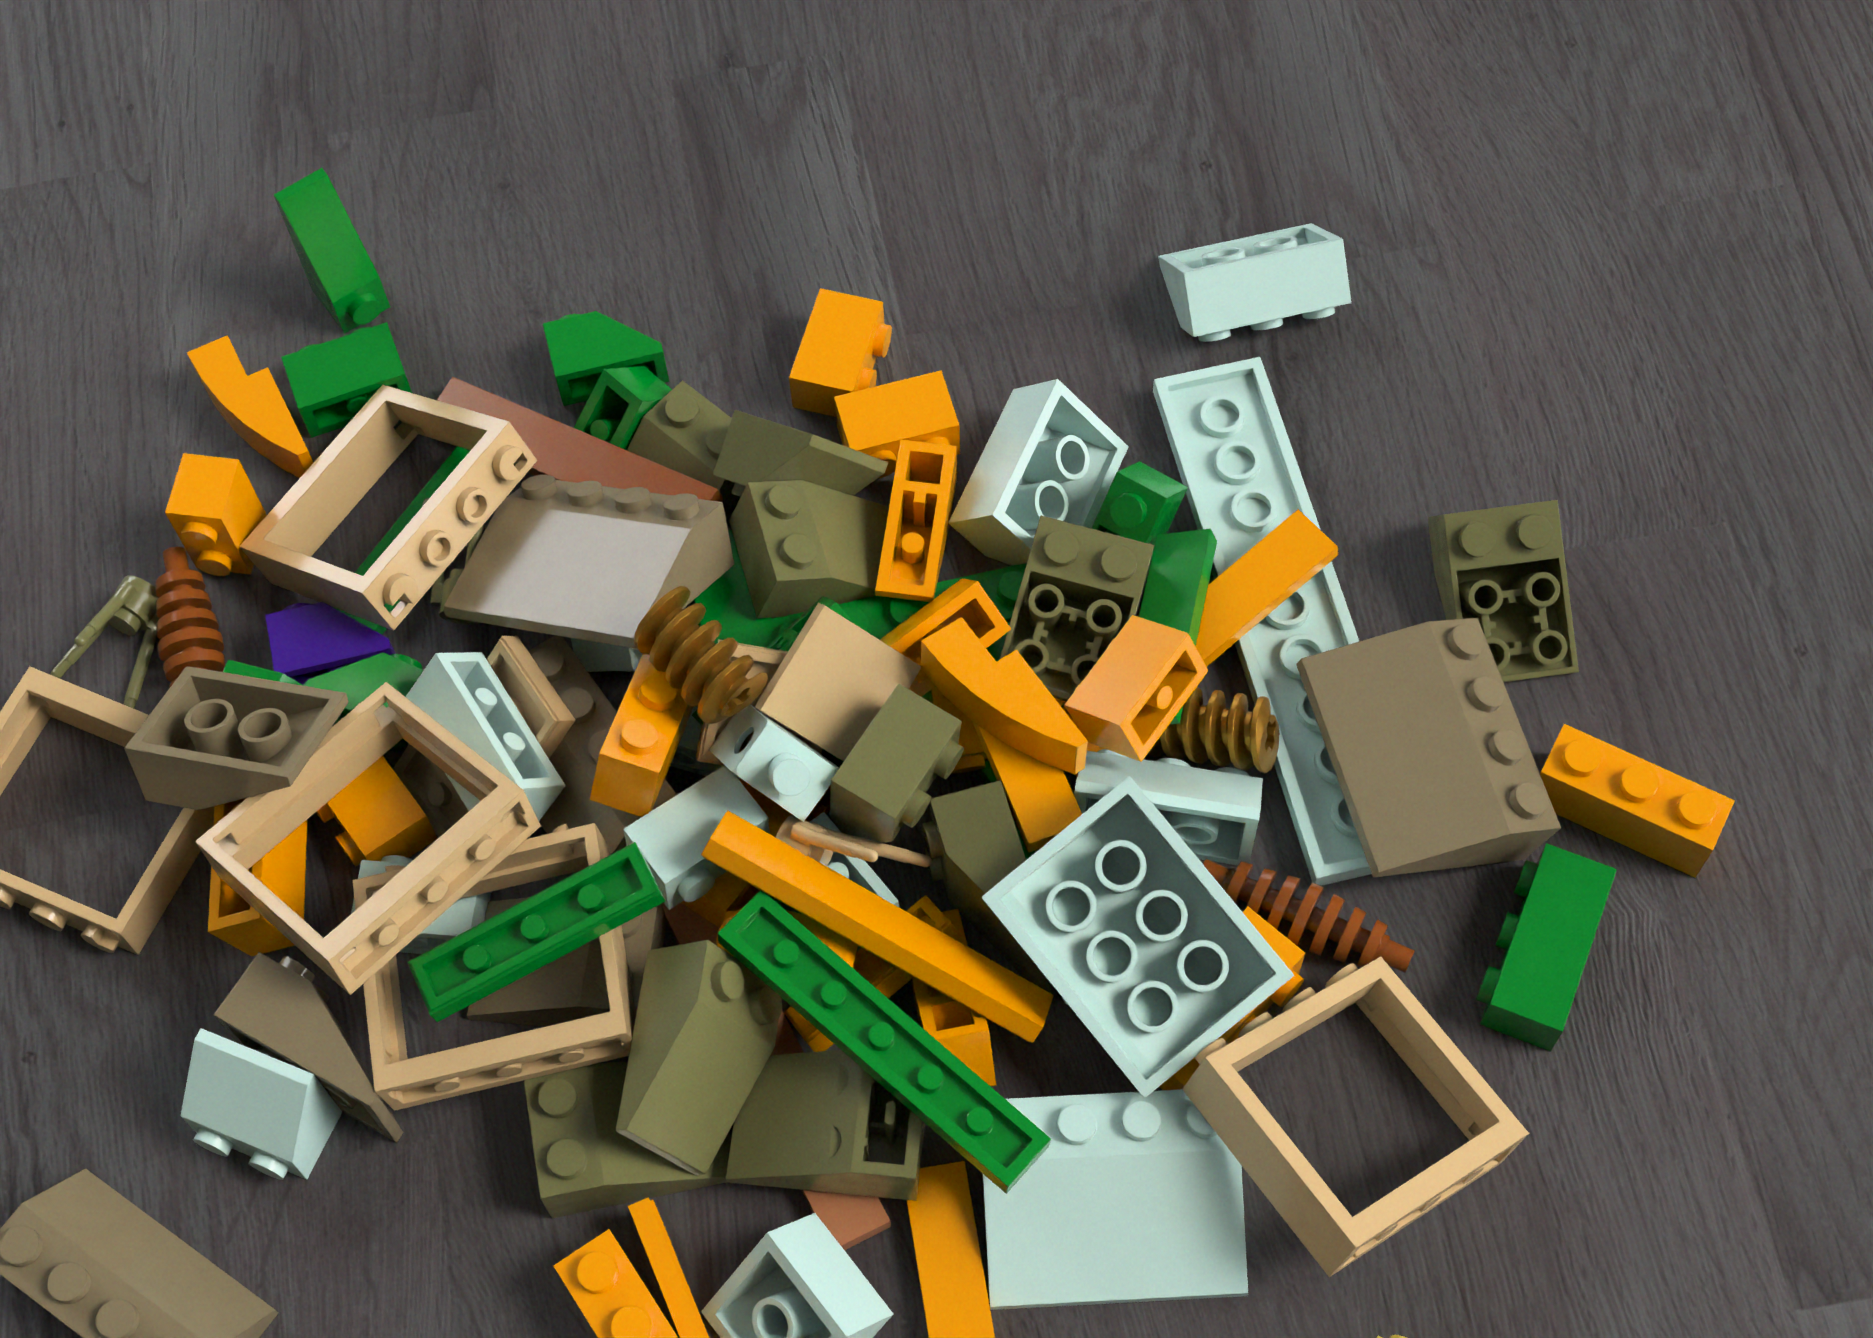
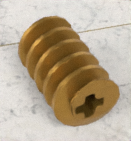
M679 586L665 594L649 609L635 632L634 645L641 653L650 655L649 661L657 671L666 672L665 678L672 688L682 689L681 696L688 705L698 706L697 714L704 723H718L734 716L752 703L766 686L768 676L763 672L749 680L745 677L754 664L753 658L750 655H743L731 662L729 659L738 647L737 641L732 637L715 644L714 641L722 630L721 624L717 620H711L699 627L698 624L703 619L706 608L702 603H695L683 610L682 607L688 601L691 593L687 587Z
M1196 687L1183 705L1180 724H1169L1149 751V755L1158 757L1165 752L1168 758L1181 760L1187 756L1190 761L1200 764L1210 759L1212 764L1220 767H1225L1232 762L1236 768L1241 770H1248L1255 765L1258 771L1267 773L1272 769L1277 757L1280 735L1279 724L1276 717L1271 715L1270 701L1265 696H1260L1256 701L1253 712H1249L1247 696L1243 693H1237L1234 696L1230 709H1227L1224 692L1221 690L1212 692L1206 706L1203 705L1202 690Z

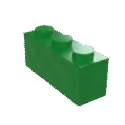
M1548 843L1545 844L1537 863L1525 860L1513 892L1524 897L1518 915L1507 912L1495 943L1496 947L1505 950L1500 968L1488 966L1476 997L1477 1001L1487 1004L1480 1025L1550 1052L1552 1051L1564 1030L1617 869Z

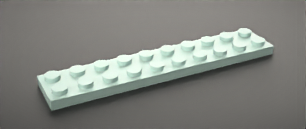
M1260 357L1154 379V397L1182 483L1188 487L1186 495L1197 529L1211 528L1217 540L1211 570L1214 580L1298 509L1320 529ZM1332 561L1235 642L1254 704H1256L1260 696L1269 698L1271 715L1276 717L1279 724V748L1274 766L1311 880L1320 886L1372 874L1296 665L1301 658L1359 642Z

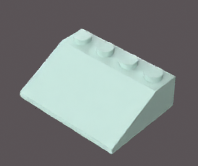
M1130 776L982 896V899L1144 1099L1195 1058L1204 1048L1217 1040L1295 976Z
M1182 1089L1153 1091L1145 1099L1140 1092L1006 1099L1049 1136L1051 1142L1046 1151L1007 1194L982 1173L990 1310L1241 1297L1248 1295L1242 1165Z

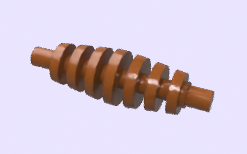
M170 547L162 552L166 573L159 576L156 580V595L159 597L156 601V614L159 618L157 622V637L160 639L157 646L159 657L164 662L163 670L166 679L171 682L169 688L186 666L223 672L225 667V656L222 653L224 650L223 637L218 631L219 624L216 615L211 611L212 603L209 594L204 591L206 585L200 572L189 569L186 549L183 547Z
M1205 859L1203 862L1206 869L1236 905L1241 900L1248 903L1247 906L1258 915H1260L1262 910L1269 912L1270 915L1267 922L1278 931L1284 920L1293 923L1287 938L1296 946L1300 945L1306 930L1316 933L1309 949L1310 953L1321 956L1328 940L1339 943L1333 960L1345 963L1352 949L1361 953L1357 967L1362 968L1377 958L1382 957L1390 967L1404 973L1406 972L1415 950L1390 940V936L1385 934L1388 925L1378 919L1372 931L1361 927L1367 912L1357 906L1354 908L1349 921L1340 918L1345 899L1335 893L1326 911L1317 908L1324 889L1323 886L1312 882L1302 901L1295 898L1301 878L1288 875L1279 891L1272 888L1277 871L1264 868L1258 881L1249 878L1253 864L1241 861L1237 869L1234 867L1229 869L1208 859Z

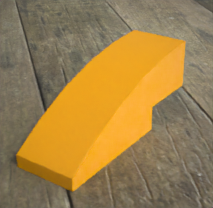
M228 335L187 352L213 404L232 429L259 454L281 469L300 478L314 462L269 368L267 367L247 376Z
M962 617L921 640V670L939 691L975 724L1003 743L1042 763L1074 775L1085 769L1087 739L1017 650L995 661Z

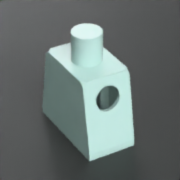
M751 704L731 718L709 749L731 772L803 822L831 785V779L839 769L836 764ZM753 732L752 738L747 744V746L741 752H739L744 740L748 737L749 734Z

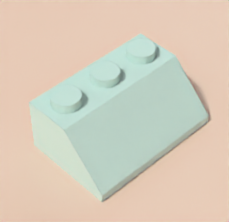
M1312 223L1158 256L1160 268L1180 327L1191 336H1198L1199 341L1203 342L1225 339L1231 336L1230 329L1250 325L1252 330L1276 328L1283 325L1282 318L1302 314L1305 319L1327 317L1335 313L1336 306L1351 303L1343 239Z
M1058 379L1013 389L948 523L985 556L1012 566L1027 563L1041 515L1092 528L1129 446Z
M1102 749L1098 752L1087 751L1085 769L1078 772L1074 791L1075 799L1082 814L1130 776L1198 859H1208L1213 862L1239 865L1241 861L1250 862L1260 817L1263 778L1251 777L1247 772L1232 767L1218 768L1215 771L1190 767L1188 763L1175 758H1162L1157 761L1143 760L1140 762L1108 749Z

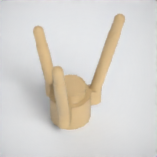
M794 815L786 818L776 835V838L825 866H828L833 852L868 862H875L878 856L922 867H928L932 863L928 855L834 831L815 822L810 823L806 820L803 822Z

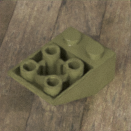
M1558 500L1428 517L1434 573L1446 620L1478 618L1503 682L1579 672Z
M1041 515L1009 626L1011 630L1007 632L1000 659L1017 650L1052 696L1056 699L1068 701L1076 687L1084 680L1108 648L1110 642L1118 635L1132 615L1136 616L1154 545Z
M842 1050L770 1055L734 1121L726 1182L917 1201L925 1123Z

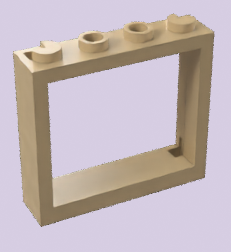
M382 385L239 547L270 583L318 602H324L331 607L394 631L537 462V459L509 421ZM401 420L402 423L395 430L393 427ZM418 434L471 450L363 576L311 557ZM400 599V602L391 612L384 606L385 604L393 606Z
M29 666L0 711V796L50 717L125 747L149 715ZM215 806L201 810L182 809L117 919L1 869L0 907L11 909L14 902L31 909L29 915L49 928L62 931L67 924L83 931L81 937L103 951L114 953L118 946L139 955L201 850L195 841L213 827Z
M385 682L331 727L290 787L246 798L224 818L217 821L218 823L195 842L217 875L351 995L539 829L541 825L522 788L394 687ZM386 701L389 705L387 708L383 705ZM403 738L478 798L480 802L323 938L250 873L248 869Z
M595 823L571 829L566 824L560 825L550 834L526 839L460 899L581 871L611 855L609 845ZM385 866V873L352 880L355 910L405 868V866ZM622 925L599 937L610 1012L410 1059L407 1057L397 959L395 955L363 984L375 1093L395 1111L629 1056L636 1015Z
M1382 957L1377 958L1360 969L1354 963L1345 966L1330 978L1325 985V989L1318 993L1312 987L1303 990L1293 997L1284 1006L1283 1013L1275 1018H1272L1268 1012L1259 1015L1241 1030L1238 1039L1229 1044L1224 1038L1215 1040L1195 1057L1200 1065L1182 1089L1328 1277H1331L1501 1164L1529 1134ZM1356 1003L1469 1139V1142L1352 1217L1238 1074V1071Z

